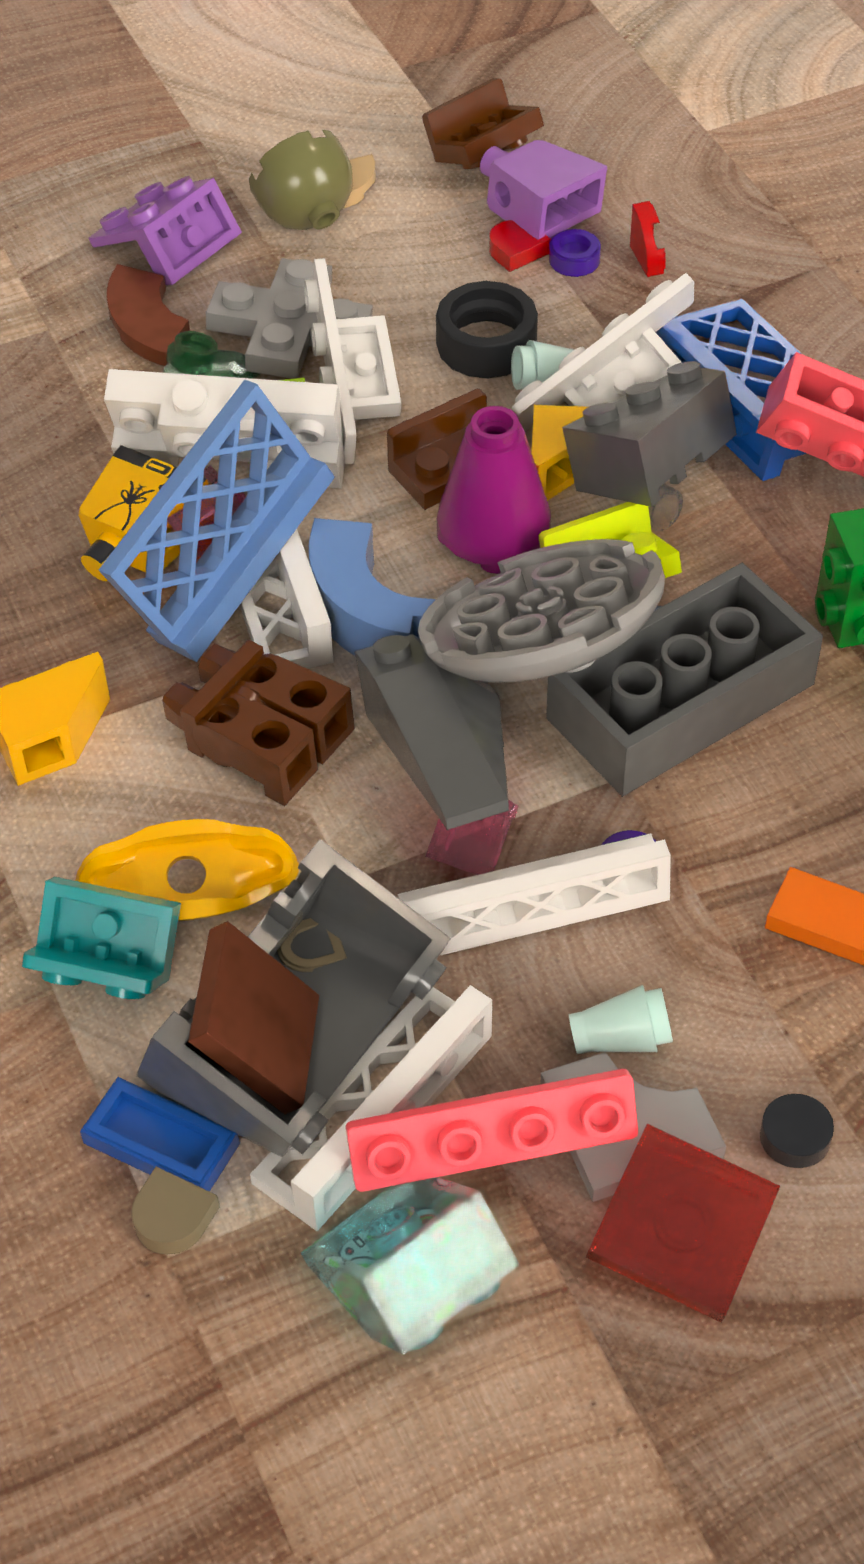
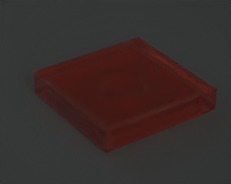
M646 1124L586 1258L722 1322L761 1234L780 1185L652 1125Z

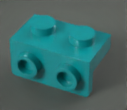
M60 877L48 879L45 881L37 944L35 947L24 952L22 967L42 971V979L53 984L78 985L83 980L106 985L105 992L114 997L142 999L146 994L152 993L170 979L181 903Z

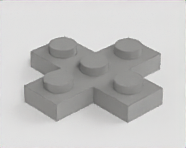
M282 258L270 289L249 286L240 282L228 283L218 281L206 311V330L251 337L245 353V371L293 379L299 378L308 349L312 346L311 325L312 323H318L316 312L307 313L304 298V280L313 279V262L304 259L291 260ZM327 265V271L331 287L332 266ZM333 299L336 319L371 317L373 315V305L356 303L348 299Z

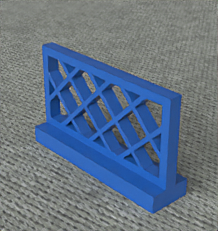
M739 299L679 315L656 331L657 335L681 362L695 361L700 363L701 368L725 371L737 435L725 445L762 481L780 476L785 460L807 454L800 450L784 448L775 440L756 433L764 402L757 396L766 398L769 385L772 382L747 376V372L752 371L777 377L796 352L802 353L746 301ZM738 320L747 330L723 325V323ZM694 335L709 338V343L699 341ZM717 340V341H721V342H725V343H729V344H733V345L745 347V348H746V352H742V351H738V350H734V349H730V348H726V347H722V346H718V345H714V344H715V341ZM752 350L773 354L780 361L754 355ZM725 365L740 368L741 373L731 372Z

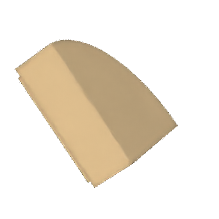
M372 154L349 160L352 166L353 189L344 209L361 202L364 199V193L375 183V160Z

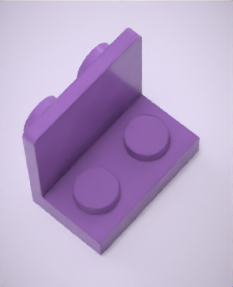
M186 176L174 181L167 187H163L161 182L145 187L135 195L136 204L129 209L122 207L105 215L99 221L102 228L88 239L93 248L136 240L153 272L164 275L165 285H173L242 232L215 179L209 178L193 182L190 176Z

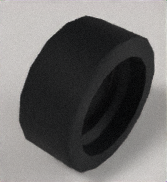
M473 282L451 290L440 301L436 313V345L440 358L451 369L470 377L488 379L511 374V360L515 346H526L529 340L537 341L538 313L534 301L521 289L502 282ZM488 321L504 324L514 330L502 336L487 338L472 336L460 329L471 323Z

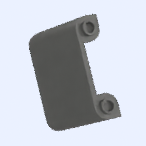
M321 839L300 862L298 869L301 872L297 880L294 879L284 892L281 890L273 900L267 914L247 936L319 994L305 1099L302 1107L283 1114L188 1042L196 998L194 1000L190 998L179 1014L174 1011L152 1036L137 1072V1077L163 1096L280 1157H283L291 1147L303 1155L329 1121L319 1111L410 994L413 993L423 1000L447 969L437 959L451 940L449 936ZM311 918L318 925L298 934L291 943L293 953L304 959H313L333 954L334 950L327 933L328 930L341 940L347 958L315 968L313 972H299L285 966L280 960L277 950L302 920Z

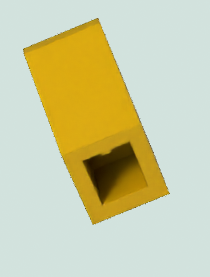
M99 652L74 661H68L58 667L0 688V752L18 786L77 763L110 701L103 659Z

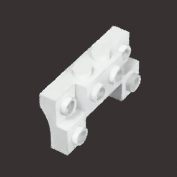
M109 369L104 402L114 425L111 448L113 453H115L120 445L178 467L179 457L185 458L241 383L246 379L258 384L310 457L326 463L335 476L327 488L342 489L345 455L341 432L338 384ZM252 407L240 421L239 439L253 437L255 411ZM280 445L269 447L268 461L275 460L282 450ZM251 450L237 453V461L250 462ZM220 455L213 456L211 460H219Z

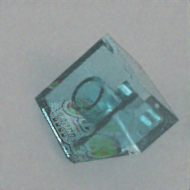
M439 1177L390 1186L301 1252L311 1270L370 1338L403 1355L408 1351L423 1348L433 1342L442 1333L443 1324L464 1307L478 1304L492 1296L500 1287V1279L520 1265L479 1190Z

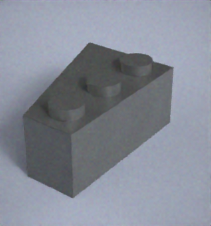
M695 361L682 362L667 369V376L657 381L643 382L630 386L625 390L626 396L612 403L592 405L583 411L582 418L562 427L576 491L650 507L660 500L658 488L670 480V484H679L687 477L685 466L695 458L696 462H705L737 435L725 371L701 368L700 363Z

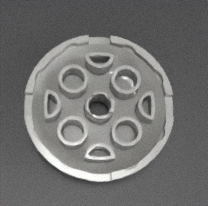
M612 539L574 541L528 551L498 562L501 573L475 586L473 580L466 577L446 590L423 614L419 623L418 634L425 653L436 665L467 679L507 683L536 680L564 672H577L591 666L595 660L621 646L649 620L664 592L665 575L661 560L652 550L640 555L635 553L633 542Z

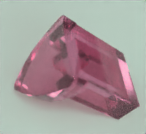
M509 800V811L449 830L438 819L425 857L475 875L494 871L511 822L515 820L519 805Z

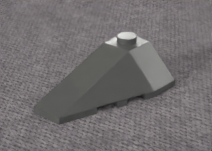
M413 634L383 637L377 640L373 646L355 651L367 717L446 829L449 830L509 811L500 698L489 683L463 678L439 667L425 653L420 638Z

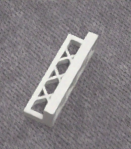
M269 460V461H268V463H267V469H268L269 466L272 464V462H273L272 460ZM247 495L233 498L232 515ZM296 529L241 602L240 608L251 641L263 646L264 654L270 653L269 645L279 633L301 641L303 648L276 655L309 669L334 663L331 622ZM265 591L287 600L277 614L255 606Z
M647 834L400 893L398 898L451 938L440 954L441 956L669 901L671 855L665 840L654 842L652 835Z
M471 985L456 1001L434 987L423 1000L415 996L375 1039L319 1111L328 1120L339 1111L355 1110L354 1113L330 1139H327L325 1126L319 1133V1140L313 1141L303 1155L293 1147L283 1157L270 1152L250 1173L252 1185L311 1228L318 1231L356 1189L352 1175L346 1124L352 1120L430 1106L491 1038L492 999ZM429 1011H432L440 1019L418 1043H415L413 1028ZM406 1037L407 1044L398 1045ZM399 1062L375 1090H371L370 1075L380 1064ZM363 1083V1090H364V1091H363V1092H355V1091L360 1087V1085ZM311 1158L291 1180V1186L277 1177L291 1161Z

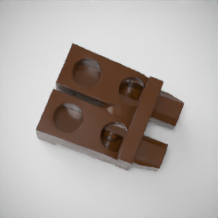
M249 639L237 651L214 643L201 657L198 665L200 681L205 683L203 687L197 690L183 682H176L163 695L162 699L165 717L184 731L188 751L201 758L206 756L220 766H231L264 785L265 796L284 807L318 770L317 762L323 765L355 729L351 688L278 655L264 654L263 646Z

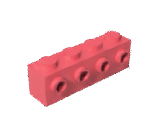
M796 352L769 385L756 433L775 440L784 448L800 450L824 460L835 469L851 471L864 477V380Z

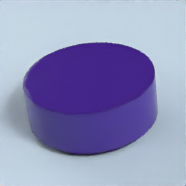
M569 229L556 234L550 241L549 264L556 272L565 276L579 277L594 272L600 264V241L595 235L585 230Z

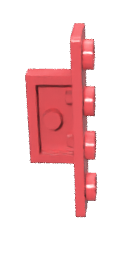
M618 1069L352 1120L345 1127L355 1188L360 1192L634 1139L638 1135L634 1082L627 1069Z

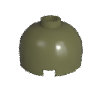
M308 130L282 140L267 151L259 160L263 170L258 175L257 180L251 172L249 177L250 190L259 206L269 218L287 229L308 230L314 228L319 230L332 225L339 218L340 211L345 207L352 192L353 176L351 163L340 141L329 130H322L325 137L313 138Z

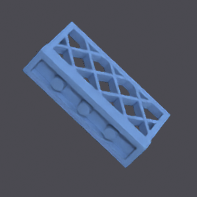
M245 379L102 564L99 571L149 625L146 631L157 643L197 662L335 476L326 463L310 457L258 384ZM252 407L255 411L253 437L239 439L240 421ZM280 445L282 448L281 452L267 469L269 447ZM251 450L249 478L235 480L237 453ZM220 455L217 483L203 486L204 468L213 456ZM247 491V497L232 515L234 494ZM216 497L214 524L199 527L201 500ZM184 503L182 530L166 533L168 515L176 504ZM212 538V543L196 563L198 541ZM180 545L178 571L163 574L165 547ZM147 551L145 578L131 581L124 572L140 552ZM177 585L176 591L160 610L162 588Z

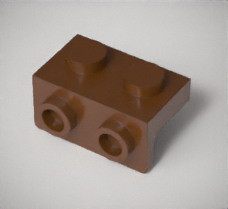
M492 78L424 113L422 116L435 162L460 164L465 170L480 167L482 157L489 148L497 146L502 150L519 147L528 141V134L544 126L539 107L509 105L503 81L500 78Z

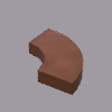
M117 264L107 286V304L110 320H112L113 325L119 332L121 341L129 349L144 359L168 367L190 336L189 320L172 313L162 302L166 292L164 275Z

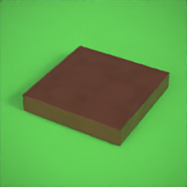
M226 921L209 930L188 1042L283 1114L290 1113L301 1108L304 1104L319 994L229 921Z

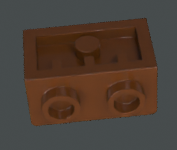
M479 388L405 420L387 431L388 471L424 510L440 503L466 427L478 410L487 407V395Z

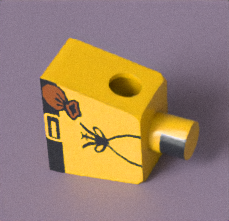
M122 445L115 451L79 508L78 516L91 545L81 557V562L91 575L99 580L108 581L101 574L99 568L177 468L176 466ZM203 477V486L209 485L208 480ZM214 498L201 500L199 527L214 524ZM184 503L176 504L168 515L166 533L182 530ZM180 545L165 547L164 568L180 555ZM147 551L140 552L130 566L146 573Z

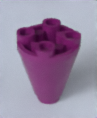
M488 406L478 410L466 427L439 504L437 537L456 556L472 563L480 564L486 572L500 574L498 562L540 548L539 534L551 528V511L525 431L519 422L518 416L506 407Z

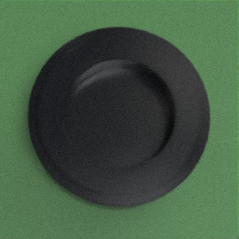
M803 1094L783 1095L773 1100L767 1106L762 1119L760 1140L766 1153L776 1162L791 1168L810 1167L820 1162L829 1151L834 1132L833 1119L828 1109L815 1098Z

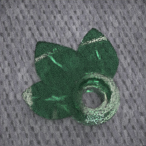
M184 331L176 335L175 341L167 348L166 360L168 363L163 369V373L250 379L261 374L245 371V355L236 351L218 350V345L212 337L197 331Z

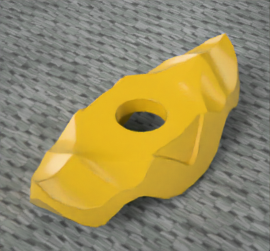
M190 819L148 826L125 838L98 846L84 858L77 871L75 881L179 902L181 907L178 921H187L236 911L283 890L296 879L299 873V864L292 848L279 835L266 828L236 825L214 819ZM192 859L204 867L206 871L205 881L195 892L179 893L169 885L168 872L177 861Z

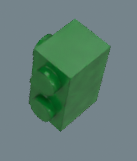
M864 508L830 514L825 547L822 554V564L815 595V609L819 623L822 626L829 627L838 648L864 644Z

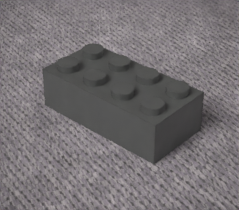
M742 562L655 610L649 620L629 640L595 660L591 666L577 672H564L548 677L546 719L623 797L813 686L823 635Z

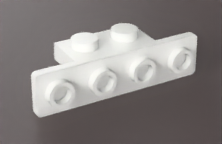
M325 258L314 259L313 279L304 280V298L307 313L316 312L318 323H312L311 325L313 352L315 356H324L325 366L319 367V383L338 384L345 464H354L357 436L355 420L400 416L401 397L385 315L336 319Z
M686 273L674 282L671 280L662 282L648 295L646 304L630 316L624 313L612 320L604 329L603 337L587 349L579 347L569 353L560 363L559 370L543 383L537 380L527 385L518 394L515 404L512 406V411L518 416L524 431L526 432L533 426L534 405L560 406L566 402L568 406L590 407L599 403H612L626 396L625 390L630 386L643 382L657 381L667 376V369L669 367L682 363L657 335L656 331L694 302V281Z

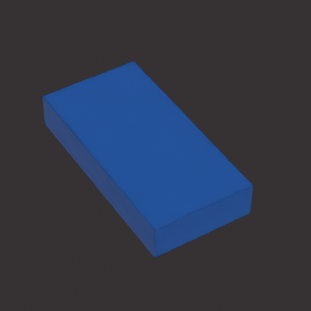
M120 1077L116 1078L80 1131L83 1144L150 1175L154 1168L158 1167L208 1191L212 1189L240 1145L239 1135Z

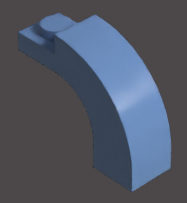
M314 518L309 539V564L331 622L332 639L355 656V651L373 646L377 640L383 637L413 634L420 638L418 634L420 620L428 607L436 599L405 596L386 588L372 575L374 567L372 523Z

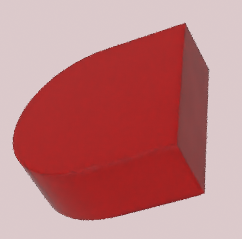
M507 220L496 224L491 229L489 234V252L494 260L511 272L548 255L551 238L545 235L538 240L513 220Z

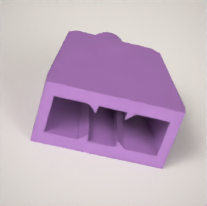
M534 140L509 153L497 146H493L482 157L480 171L483 175L489 177L487 196L489 209L505 221L513 220L538 240L545 235L551 238L601 212L607 166L543 140Z

